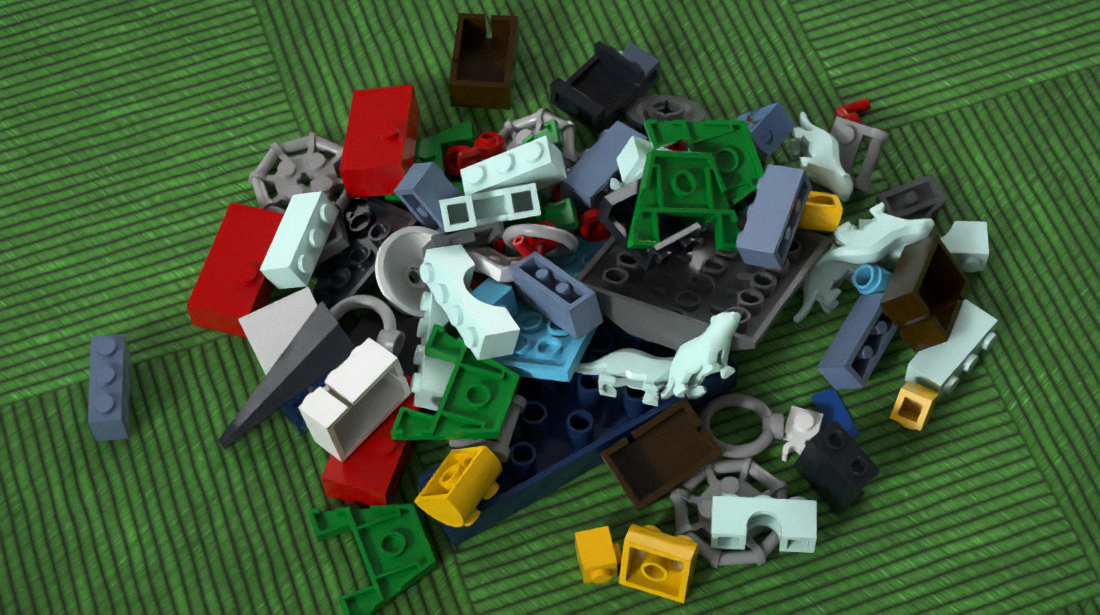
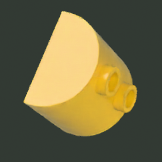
M487 446L452 449L414 502L428 515L452 527L470 526L480 515V511L476 506L482 498L484 500L490 499L499 489V484L495 480L502 472L501 463Z
M632 524L624 539L619 584L684 603L696 568L700 544L695 543L687 535H677L675 537L662 533L659 528L653 525L642 527Z

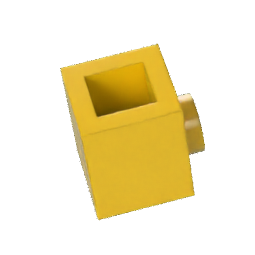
M908 380L901 388L889 418L897 421L904 428L921 431L929 421L939 392Z
M604 526L575 532V549L584 584L590 582L603 584L617 577V564H621L622 555L619 543H612L609 527Z

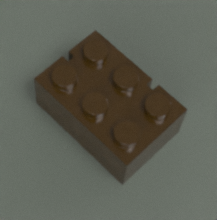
M458 14L452 56L453 63H451L448 84L452 107L511 110L519 46L518 16L491 15L492 38H487L485 14Z
M935 234L904 246L880 301V305L884 314L891 319L894 325H899L902 339L916 353L948 341L963 304L961 300H964L971 282L939 236Z
M685 397L631 433L635 440L633 443L629 444L627 438L624 437L600 453L638 512L723 456L722 451L707 429L701 431L700 434L697 431V428L702 425V421Z

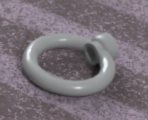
M513 225L506 228L502 236L505 243V252L508 257L522 256L513 245L514 238L519 235H523L525 239L526 237H537L562 243L557 244L552 251L544 253L543 257H565L574 254L579 248V241L574 235L565 230L546 225Z
M355 295L341 300L330 309L337 322L345 313L352 309L369 308L380 315L384 325V329L379 332L376 342L396 357L402 351L405 334L397 330L393 311L379 298L370 295Z
M737 393L721 395L709 401L698 415L702 425L697 428V431L700 434L701 431L707 429L724 457H751L765 450L773 439L783 440V413H772L766 404L749 395ZM744 407L752 410L762 420V433L751 443L731 445L720 441L713 435L710 429V421L713 415L721 409Z

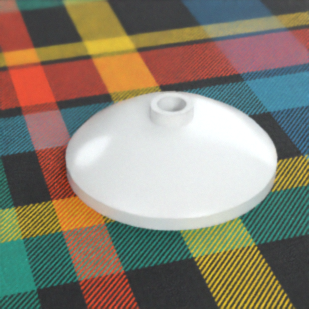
M422 226L405 227L391 234L379 248L375 262L377 283L386 300L399 312L416 319L424 318L425 311L420 310V303L424 291H430V288L422 281L420 275V266L424 261L422 248L431 240L433 235L438 234L435 230ZM409 275L415 279V283L410 281Z

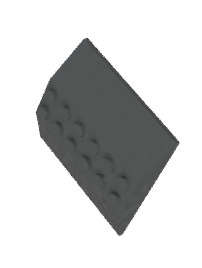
M731 208V210H735L739 220L736 222L739 232L743 231L747 222V212ZM709 224L705 231H700L697 238L698 244L692 251L687 254L680 253L674 256L665 266H656L646 272L612 235L575 279L596 293L600 312L630 335L678 351L681 345L699 337L706 331L711 324L710 319L712 316L722 312H738L741 319L732 336L730 351L755 349L829 246L831 238L797 228L783 268L778 270L745 264L739 251H716L714 225Z

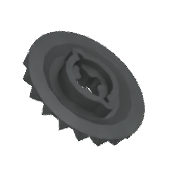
M673 95L640 97L633 100L626 107L627 121L632 123L633 127L640 128L641 131H646L643 123L648 119H657V121H673V119L704 121L706 115L704 108L698 103Z

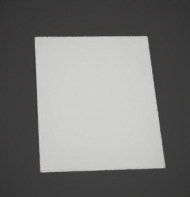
M309 287L238 319L265 375H267L317 307ZM327 376L308 388L297 399L314 392L319 386L324 387L326 385L324 381Z

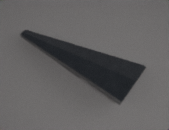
M323 301L318 304L219 438V442L224 449L304 394L308 388L327 376L332 370L338 368L356 348Z

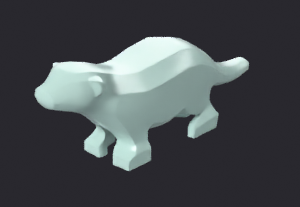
M801 112L799 115L801 127L793 128L792 136H794L790 143L792 157H798L801 152L804 157L799 158L800 169H805L808 179L830 189L835 195H838L840 200L848 201L853 192V182L850 174L846 173L840 164L837 140L825 130L814 126L809 122L806 113Z
M881 202L870 209L874 218L862 230L850 231L852 226L849 221L837 227L834 232L835 238L833 239L837 248L822 254L815 265L821 266L831 261H844L854 264L876 263L898 246L927 238L934 227V221L930 218L907 220L885 214V205Z
M851 225L852 228L850 231L857 230V227L855 225ZM832 242L830 250L837 248L834 242ZM831 261L821 266L814 265L803 281V304L799 312L793 317V321L798 323L803 320L812 309L815 301L819 302L822 310L830 315L839 305V302L835 299L842 291L838 288L845 279L856 287L853 282L854 273L858 267L864 264Z
M722 312L712 316L710 319L711 324L702 335L680 346L671 364L668 383L658 395L659 400H666L674 394L676 397L683 398L685 396L684 393H686L688 399H698L707 392L705 386H700L706 376L720 371L721 378L726 379L735 372V369L728 366L727 362L732 336L741 319L738 312Z
M625 348L611 352L593 362L579 363L575 372L599 375L600 395L616 398L617 390L613 387L626 385L629 388L645 391L642 403L658 406L659 391L664 389L668 383L674 357H657L633 348Z

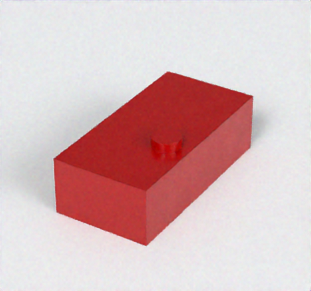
M413 84L353 91L339 170L348 199L395 194L394 189L412 167L421 113Z
M230 202L186 305L193 326L247 338L238 319L265 307L268 303L274 285L260 271V268L284 214Z
M403 375L410 388L412 377ZM411 392L343 463L332 454L330 455L321 478L327 497L367 508L373 505L393 504L417 440L391 439L392 427L400 407L426 414L429 410L413 406L414 392Z

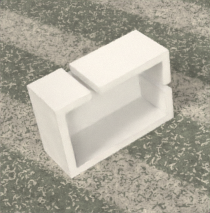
M369 337L362 345L357 346L337 369L329 373L324 381L326 385L323 388L319 386L314 392L309 393L298 407L314 441L342 463L411 394L407 380L403 376L404 373L398 357Z

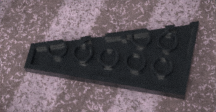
M373 196L355 198L357 204L353 212H348L344 219L350 246L341 253L322 262L315 276L318 281L311 293L317 306L323 301L330 311L334 305L345 298L355 295H366L377 282L375 262L382 243L391 234L402 228L410 226L424 227L412 213ZM352 310L345 313L338 320L339 325L346 319V317L351 313Z

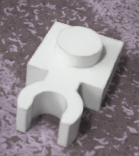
M791 406L783 433V440L788 442L783 446L782 461L786 462L788 454L791 452H797L799 455L802 453L808 441L820 431L824 414Z

